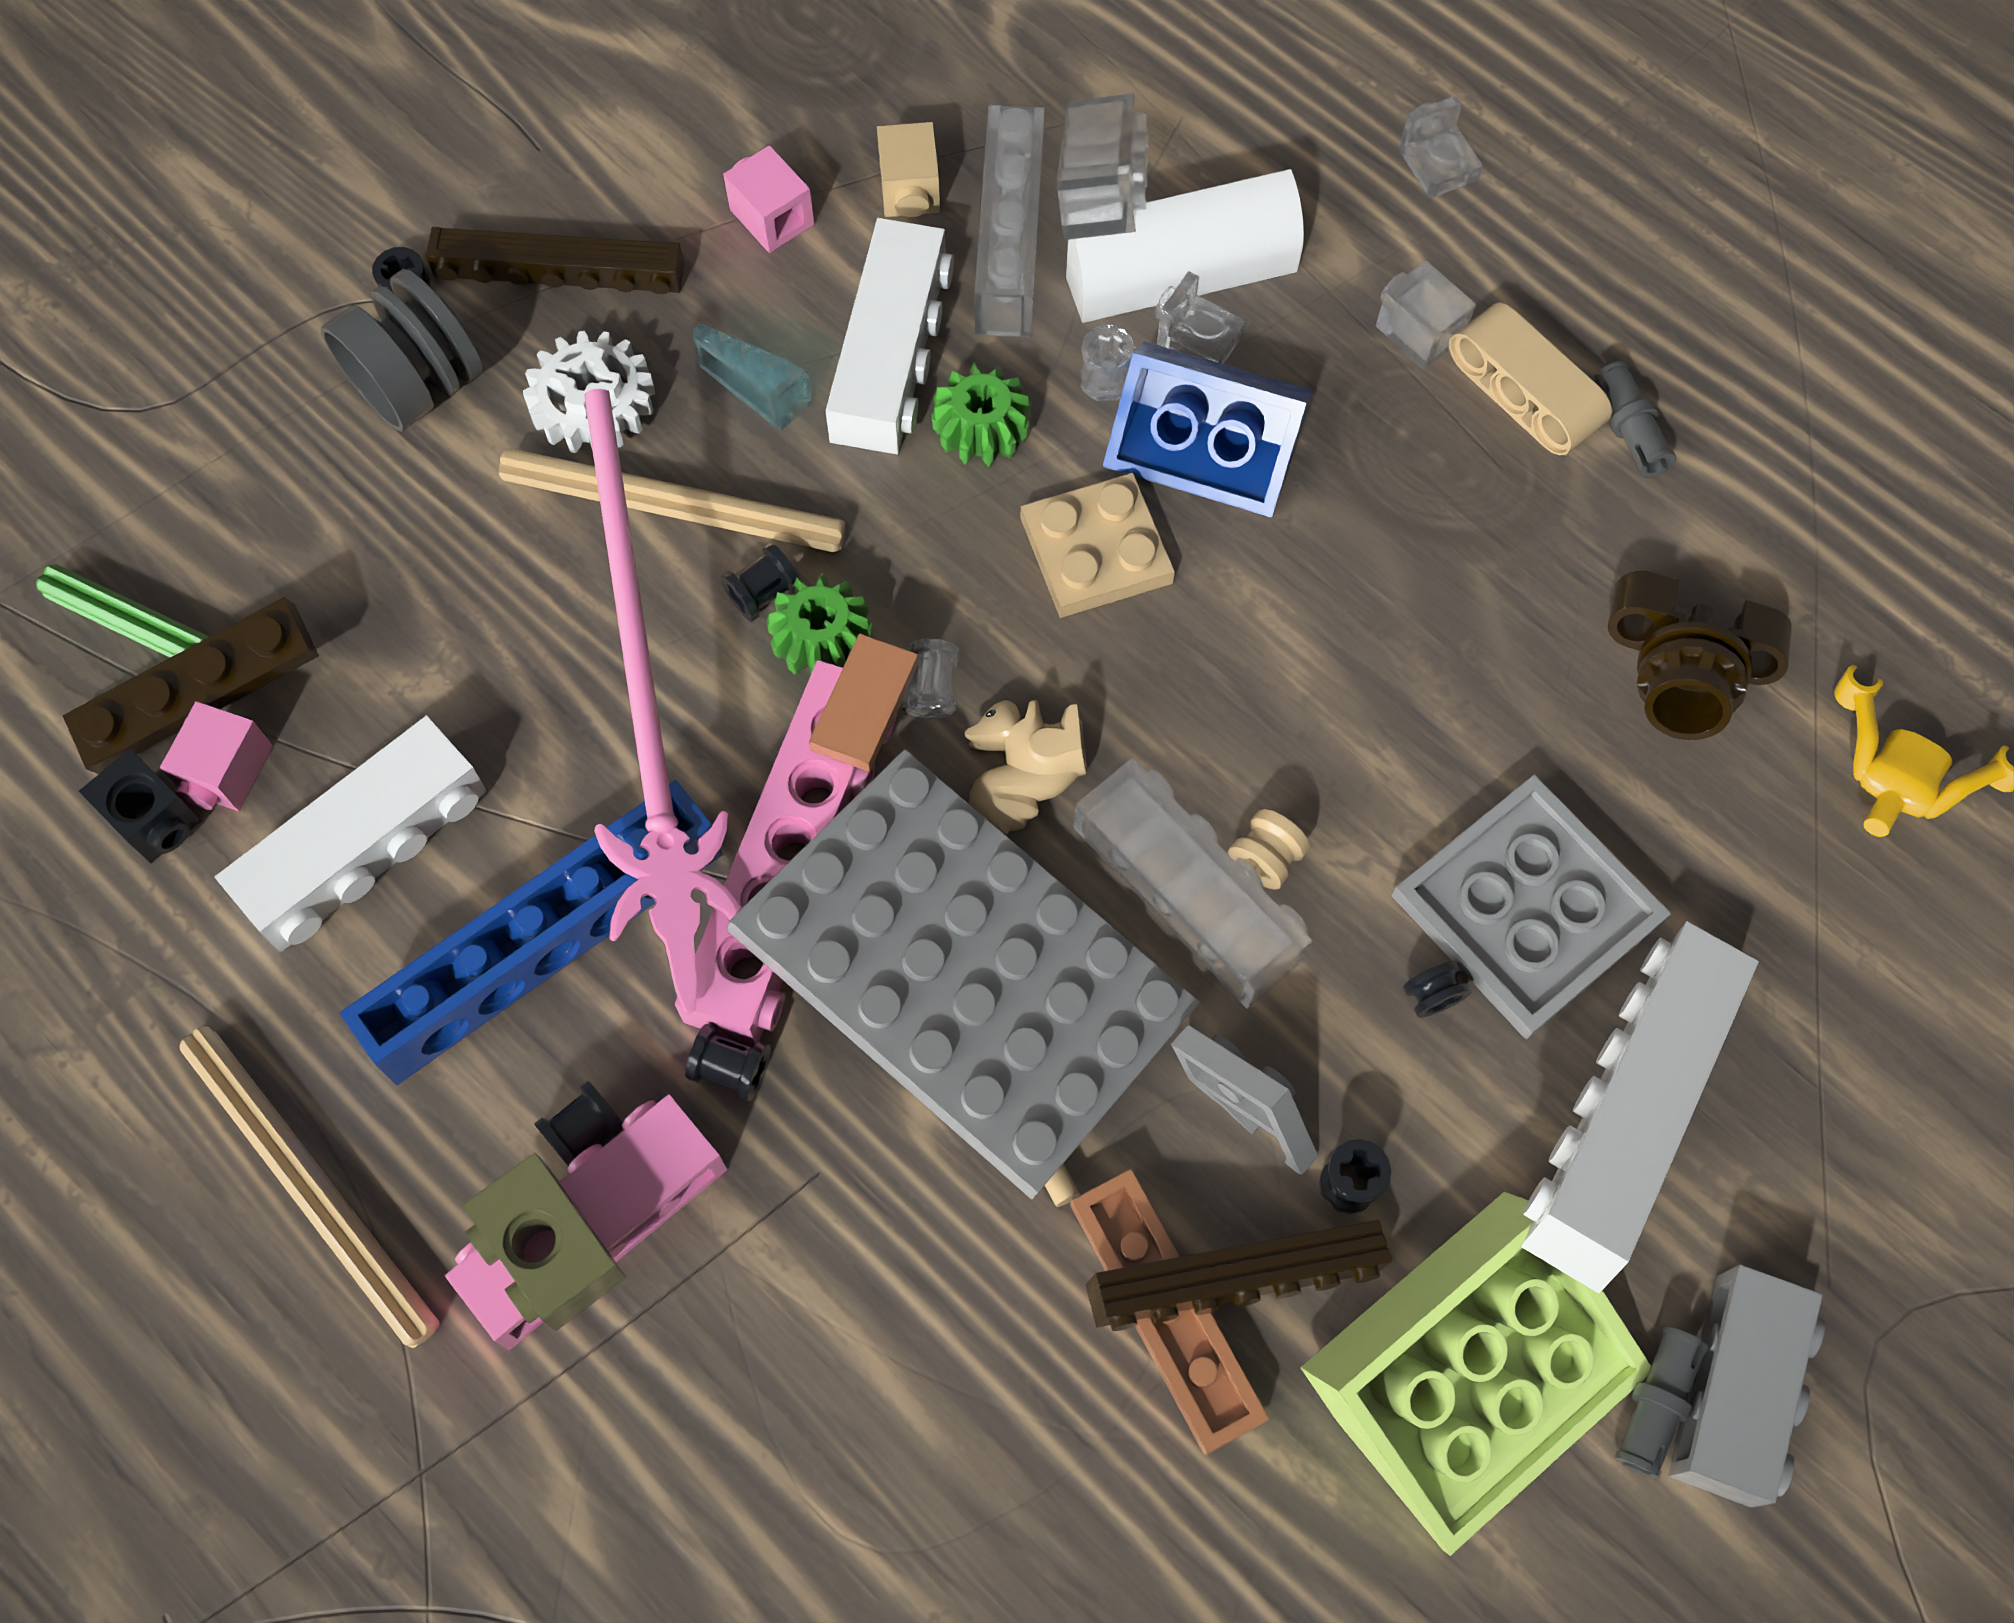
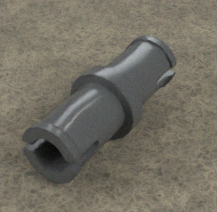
M1624 361L1610 363L1600 369L1606 381L1603 380L1600 374H1595L1593 377V381L1605 392L1611 403L1612 417L1609 425L1616 437L1624 439L1638 466L1637 469L1640 475L1645 478L1659 475L1669 469L1667 464L1673 465L1677 459L1656 422L1659 413L1651 400L1643 398L1630 373L1631 370L1628 364Z
M1664 1327L1663 1337L1645 1383L1636 1384L1632 1399L1637 1402L1621 1447L1614 1457L1623 1466L1654 1479H1659L1661 1476V1468L1678 1422H1687L1692 1406L1686 1401L1703 1356L1709 1348L1708 1344L1701 1342L1700 1338L1672 1327Z

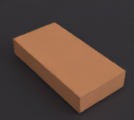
M859 634L809 740L810 750L870 772L919 665L918 654Z

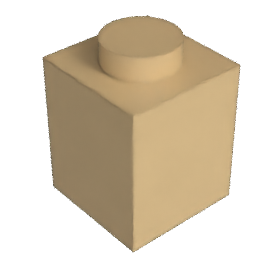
M933 122L877 126L885 217H917L922 214L940 213L939 174Z

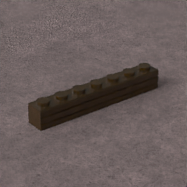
M432 227L426 252V258L434 277H440L448 281L460 278L474 279L482 283L506 281L515 285L536 283L555 288L567 285L580 286L587 290L613 288L621 292L643 290L656 294H666L668 292L680 293L684 271V260L680 243L676 242L667 243Z
M1378 1219L1098 1272L1086 1283V1289L1096 1328L1111 1325L1112 1331H1121L1138 1325L1137 1320L1149 1317L1153 1318L1154 1323H1162L1179 1317L1180 1311L1194 1309L1195 1315H1202L1220 1309L1221 1303L1234 1301L1236 1307H1242L1257 1303L1261 1300V1295L1275 1293L1276 1299H1283L1301 1293L1302 1287L1315 1285L1316 1291H1323L1341 1285L1340 1280L1353 1277L1355 1283L1368 1282L1379 1278V1271L1391 1263L1392 1258L1389 1248H1387L1380 1220Z

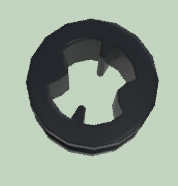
M393 247L385 250L376 258L372 265V274L377 285L386 287L392 293L391 277L402 269L412 271L430 287V278L421 256L413 249Z
M1455 961L1430 968L1405 983L1403 989L1406 995L1417 998L1418 1005L1414 1008L1417 1017L1423 1018L1442 1012L1463 1001L1472 993L1467 983L1461 984L1458 982L1457 974L1460 972V968Z

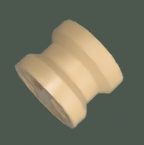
M1258 810L1251 819L1250 833L1246 837L1236 839L1229 848L1228 854L1234 865L1252 881L1265 888L1280 889L1288 878V866L1292 861L1302 860L1309 851L1310 843L1302 830L1283 815L1272 810Z

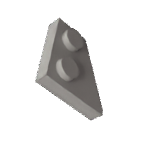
M1190 1025L1171 1043L1188 1079L1212 1100L1220 1104L1252 1135L1261 1127L1277 1137L1286 1157L1284 1163L1300 1175L1306 1171L1318 1157V1154L1294 1102L1293 1097L1296 1091L1282 1074L1268 1066H1265L1261 1071L1247 1063L1239 1049L1223 1036L1216 1034L1210 1039Z

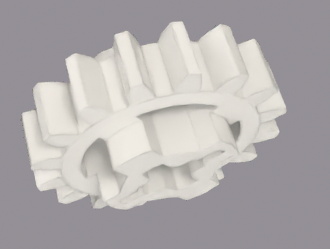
M579 331L576 344L569 346L563 338L559 337L555 339L558 349L557 353L552 355L541 350L537 353L541 369H527L525 375L530 387L523 390V396L536 430L544 429L549 443L555 445L565 437L571 453H576L583 442L590 443L592 448L584 395L593 389H605L610 393L618 447L624 445L622 437L624 430L628 429L638 434L643 430L639 415H652L653 406L650 396L655 394V388L643 354L634 355L630 341L625 339L613 347L609 332L603 331L597 342H589L586 332ZM620 375H622L628 383H623ZM552 401H557V402H558V405H559V407H560V410L566 411V414L560 412V411L552 404Z

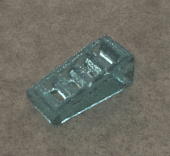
M702 323L692 330L699 367L775 428L783 430L810 405L812 396L809 373L803 368Z

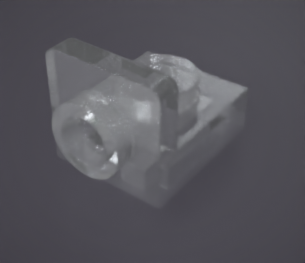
M1452 96L1436 103H1424L1409 113L1399 146L1401 155L1430 199L1478 181L1483 168L1480 160L1456 126L1462 104L1457 96Z
M1188 271L1177 288L1169 286L1164 291L1157 304L1154 314L1155 318L1160 320L1157 345L1224 364L1244 335L1247 320L1198 296L1199 276Z

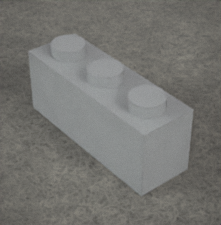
M1740 1264L1717 1276L1701 1342L1707 1343L1709 1348L1703 1356L1686 1401L1692 1406V1410L1687 1422H1681L1668 1477L1750 1508L1776 1503L1777 1496L1781 1497L1785 1494L1794 1471V1457L1787 1453L1793 1426L1797 1427L1802 1422L1810 1399V1389L1807 1385L1803 1384L1808 1358L1811 1359L1817 1354L1825 1332V1321L1823 1318L1818 1317L1823 1294Z

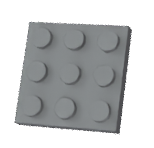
M1535 774L1397 885L1391 895L1452 961L1458 964L1460 970L1526 1040L1664 923L1672 914Z

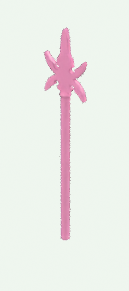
M593 389L586 392L584 396L647 812L645 827L649 832L639 848H644L648 852V858L639 860L634 856L632 846L615 837L604 825L598 824L595 827L594 831L599 845L609 860L624 873L638 879L627 888L617 902L610 924V940L616 941L627 923L640 912V899L644 896L652 897L655 900V907L651 908L648 913L654 931L665 943L675 990L683 1011L686 1014H691L696 1009L697 995L694 935L700 924V903L692 900L691 892L695 890L702 891L706 898V904L722 912L729 920L741 910L736 899L724 885L715 878L701 872L713 860L722 846L727 831L728 814L725 811L719 813L712 827L698 840V852L692 855L684 851L683 845L689 842L690 838L686 833L677 829L678 820L673 813L610 393L605 389Z

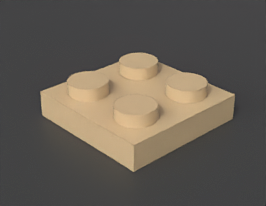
M1133 473L1021 506L1020 519L1060 618L1173 584L1175 571Z

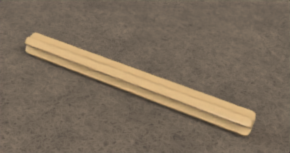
M517 449L503 451L499 465V477L503 481L600 502L595 466ZM622 472L627 508L829 552L841 550L845 539L846 524L841 519Z
M201 1026L194 1030L192 1034L183 1038L180 1043L182 1054L403 1344L415 1348L426 1342L438 1330V1319L219 1035L210 1027Z

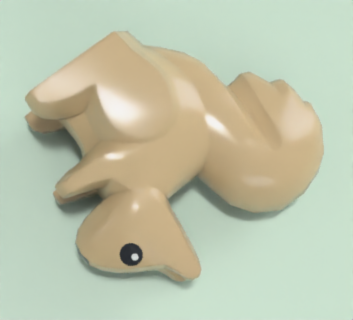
M1004 700L993 705L978 724L965 731V737L970 740L969 747L971 749L1005 751L1006 765L986 770L975 780L969 792V805L1003 834L1024 829L1027 821L1038 815L1037 802L1060 795L1077 777L1087 774L1082 720H1080L1078 704H1070L1065 709L1060 723L1046 724L1043 722L1037 700L1029 702L1024 719H1021L1019 710L1014 703Z

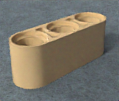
M1493 304L1449 339L1451 356L1462 372L1551 453L1559 456L1566 455L1611 419V403L1605 392L1507 304Z

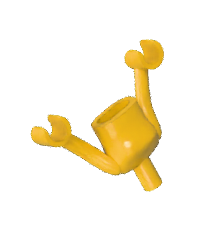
M1850 665L1835 686L1834 696L1838 703L1846 709L1856 711L1857 741L1853 761V775L1857 781H1860L1861 787L1877 799L1863 823L1865 830L1871 835L1877 837L1888 835L1900 812L1917 818L1923 816L1927 819L1936 818L1947 812L1968 795L1987 785H1991L2002 792L2014 791V766L2006 759V752L2009 750V747L2006 745L1999 749L1987 765L1956 778L1948 783L1940 793L1941 782L1952 765V758L1941 746L1929 739L1904 729L1893 730L1888 735L1880 752L1875 756L1879 742V730L1874 697L1882 688L1883 680L1878 678L1873 686H1863L1853 676L1857 666Z

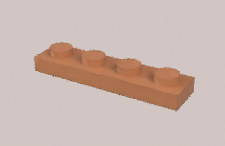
M1132 1169L1071 1200L1070 1206L1105 1271L1180 1257ZM1194 1309L1180 1311L1179 1317L1162 1323H1154L1152 1317L1137 1320L1138 1325L1135 1327L1204 1456L1269 1420L1211 1313L1195 1315Z

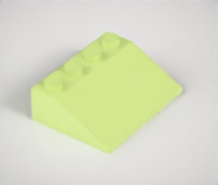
M1503 1192L1300 1367L1336 1421L1441 1549L1450 1556L1636 1387L1637 1383H1641L1647 1378L1651 1368L1648 1360L1603 1290L1600 1293L1595 1292L1521 1247L1533 1220L1523 1215L1529 1200L1507 1192Z

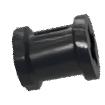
M773 543L763 547V556L736 574L728 571L721 576V583L729 598L740 613L750 622L759 617V609L776 599L777 592L785 593L789 591L794 594L793 584L796 578H799L786 555Z
M705 1024L697 1034L689 1053L685 1077L696 1083H699L703 1078L738 1091L740 1099L751 1101L759 1090L766 1073L771 1052L770 1045L757 1042L755 1046H751L719 1035V1031L715 1026Z
M589 1081L580 1086L581 1095L550 1120L542 1117L534 1123L568 1167L580 1153L594 1145L608 1132L614 1131L619 1133L624 1129L621 1119Z
M1357 1139L1345 1142L1336 1149L1329 1160V1164L1325 1165L1321 1171L1319 1185L1322 1196L1339 1212L1347 1214L1363 1212L1370 1203L1375 1201L1384 1192L1390 1182L1391 1167L1389 1159L1380 1147L1370 1141ZM1349 1164L1356 1166L1357 1176L1368 1178V1181L1360 1190L1354 1189L1351 1177L1341 1176Z

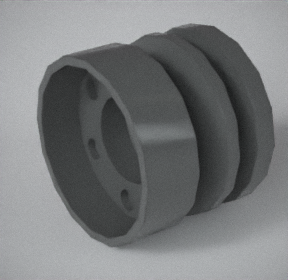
M402 269L391 277L390 285L393 293L382 286L372 290L371 299L380 321L374 319L361 307L351 305L321 327V335L327 348L350 382L388 424L401 432L433 409L434 403L424 382L425 380H428L444 394L452 396L458 391L460 386L457 376L464 381L471 382L483 370L480 357L456 314L421 278L406 269Z

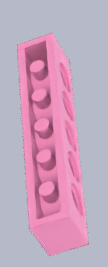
M819 660L816 661L724 883V886L738 902L740 909L790 862L778 857L782 848L792 843L807 845L873 781L876 768L875 763L871 771L868 772L810 750L809 740L843 669L841 667ZM897 713L883 744H886L890 739V736L895 725ZM813 788H825L832 792L825 801L820 803H807L801 799L804 793ZM714 908L695 953L697 974L696 1009L691 1014L684 1013L678 997L675 1001V1006L683 1023L700 1029L705 1024H709L718 1029L719 1035L755 1046L760 1041L763 1030L773 1031L779 1021L785 1001V994L779 992L783 980L764 963L760 971L751 978L738 979L730 975L732 967L739 960L747 957H757L727 931L729 919L722 912Z

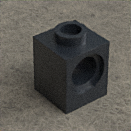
M131 748L79 790L84 798L150 864L162 854L169 853L178 848L188 837L189 831L201 822ZM154 803L148 813L136 818L141 808L147 804Z

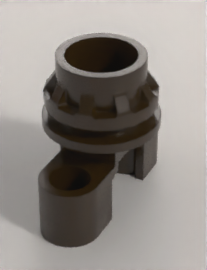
M1649 571L1627 573L1615 585L1608 621V631L1617 643L1639 651L1637 688L1640 698L1645 703L1646 717L1658 731L1670 737L1683 740H1700L1714 736L1728 725L1732 714L1744 702L1748 684H1771L1781 679L1787 672L1792 624L1783 612L1746 600L1742 613L1735 619L1734 627H1730L1727 630L1713 624L1711 607L1699 604L1693 607L1692 614L1687 621V614L1675 611L1679 580Z

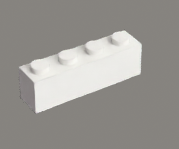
M877 218L826 407L830 443L898 455L904 432L910 434L914 432L919 402L918 398H913L916 383L923 385L926 383L931 351L930 349H925L928 335H938L943 304L942 301H937L940 288L949 289L953 275L954 255L948 254L945 251V229Z
M426 715L218 873L214 878L258 931L281 953L290 945L300 944L312 937L321 927L322 920L341 905L352 903L362 898L373 887L375 879L395 863L407 861L417 855L425 846L427 838L445 824L458 821L467 816L477 805L478 799L487 790L473 766Z

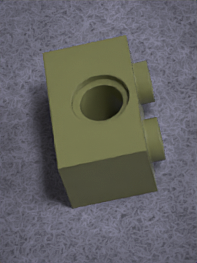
M535 1152L463 1204V1207L475 1223V1225L465 1231L467 1237L489 1266L498 1260L503 1263L514 1279V1282L504 1288V1290L529 1324L540 1317L544 1323L557 1331L627 1278L553 1172ZM542 1230L554 1231L556 1241L551 1254L540 1262H526L524 1248L529 1238Z

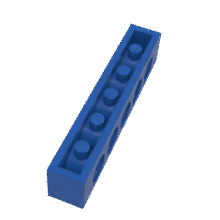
M674 780L669 784L673 813L678 820L677 829L686 833L690 838L689 842L683 845L686 853L693 855L698 852V840L712 827V824L680 783ZM644 801L606 828L615 837L632 846L633 854L637 859L645 860L648 858V852L644 848H639L643 838L649 833L645 827L647 812ZM595 835L340 1011L339 1014L373 1063L395 1085H399L610 936L611 919L617 902L627 888L638 879L624 873L609 860L601 849ZM721 848L708 865L723 856ZM650 896L642 897L640 899L641 910L636 916L655 904V900Z

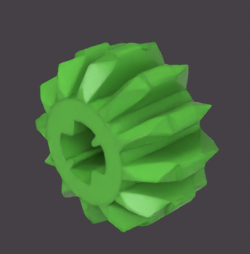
M974 362L968 377L952 371L950 378H948V387H937V392L934 395V412L931 414L932 428L935 430V434L940 435V444L944 448L945 453L959 450V458L964 466L974 456H982V460L989 468L994 461L995 453L1011 459L1016 451V443H1025L1029 435L1028 419L1031 417V402L1028 396L1022 395V385L1020 384L1019 377L1003 380V372L999 365L989 374H981V370Z
M823 573L817 579L816 586L807 587L806 583L796 578L793 584L795 595L777 592V597L774 600L777 612L768 614V632L773 636L770 641L772 652L778 659L786 658L788 670L793 675H796L808 666L812 674L817 660L843 668L846 663L845 659H848L858 635L862 634L871 638L873 636L872 622L866 618L869 614L866 600L863 596L853 597L852 586L848 584L847 580L842 581L833 588H829L828 578ZM825 625V629L815 630L816 626Z

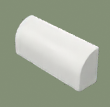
M1284 170L1069 220L1066 279L1082 323L1297 272L1303 248L1304 232L1301 202L1292 170Z

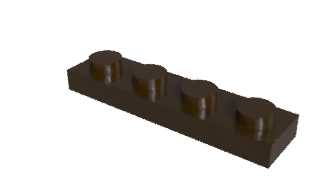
M282 597L62 716L85 769L99 774L128 749L131 748L138 754L179 732L195 702L222 709L319 657V654L296 605L287 598Z

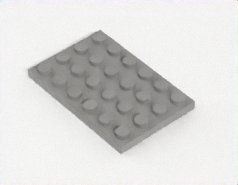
M905 749L729 920L727 928L731 935L1030 1199H1033L1200 1003Z

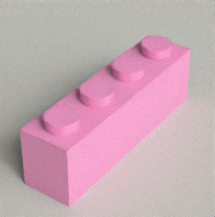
M669 1094L658 1103L650 1100L636 1108L624 1120L622 1124L624 1131L604 1147L596 1144L580 1153L567 1169L570 1174L560 1182L616 1262L728 1170L717 1151ZM542 1230L532 1235L524 1248L525 1261L536 1263L547 1258L555 1246V1232ZM471 1242L457 1255L455 1261L458 1265L444 1275L492 1339L508 1350H511L544 1323L540 1317L530 1324L523 1318L504 1290V1288L514 1282V1279L500 1260L489 1266Z

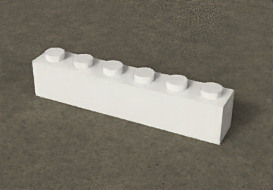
M1686 921L1671 942L1661 937L1657 940L1640 969L1641 972L1650 976L1646 985L1638 982L1619 1012V1017L1628 1021L1624 1031L1616 1028L1612 1032L1596 1060L1597 1064L1606 1068L1602 1078L1599 1079L1596 1076H1592L1574 1105L1573 1112L1582 1117L1577 1129L1570 1125L1566 1128L1549 1157L1548 1162L1558 1167V1170L1552 1181L1546 1177L1541 1180L1524 1209L1523 1215L1533 1220L1521 1245L1522 1248L1597 1293H1600L1629 1262L1759 961Z

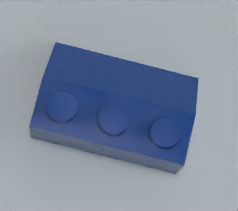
M1145 341L1132 354L1102 467L1125 474L1133 473L1138 478L1272 517L1296 449L1313 390Z

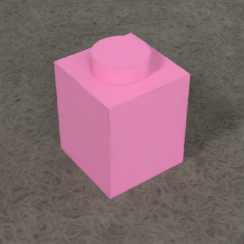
M770 145L751 157L741 159L732 169L723 173L730 211L769 253L814 225L810 188Z
M195 702L163 760L160 769L176 784L178 788L175 793L184 801L205 810H212L216 803L240 811L273 745L254 721Z

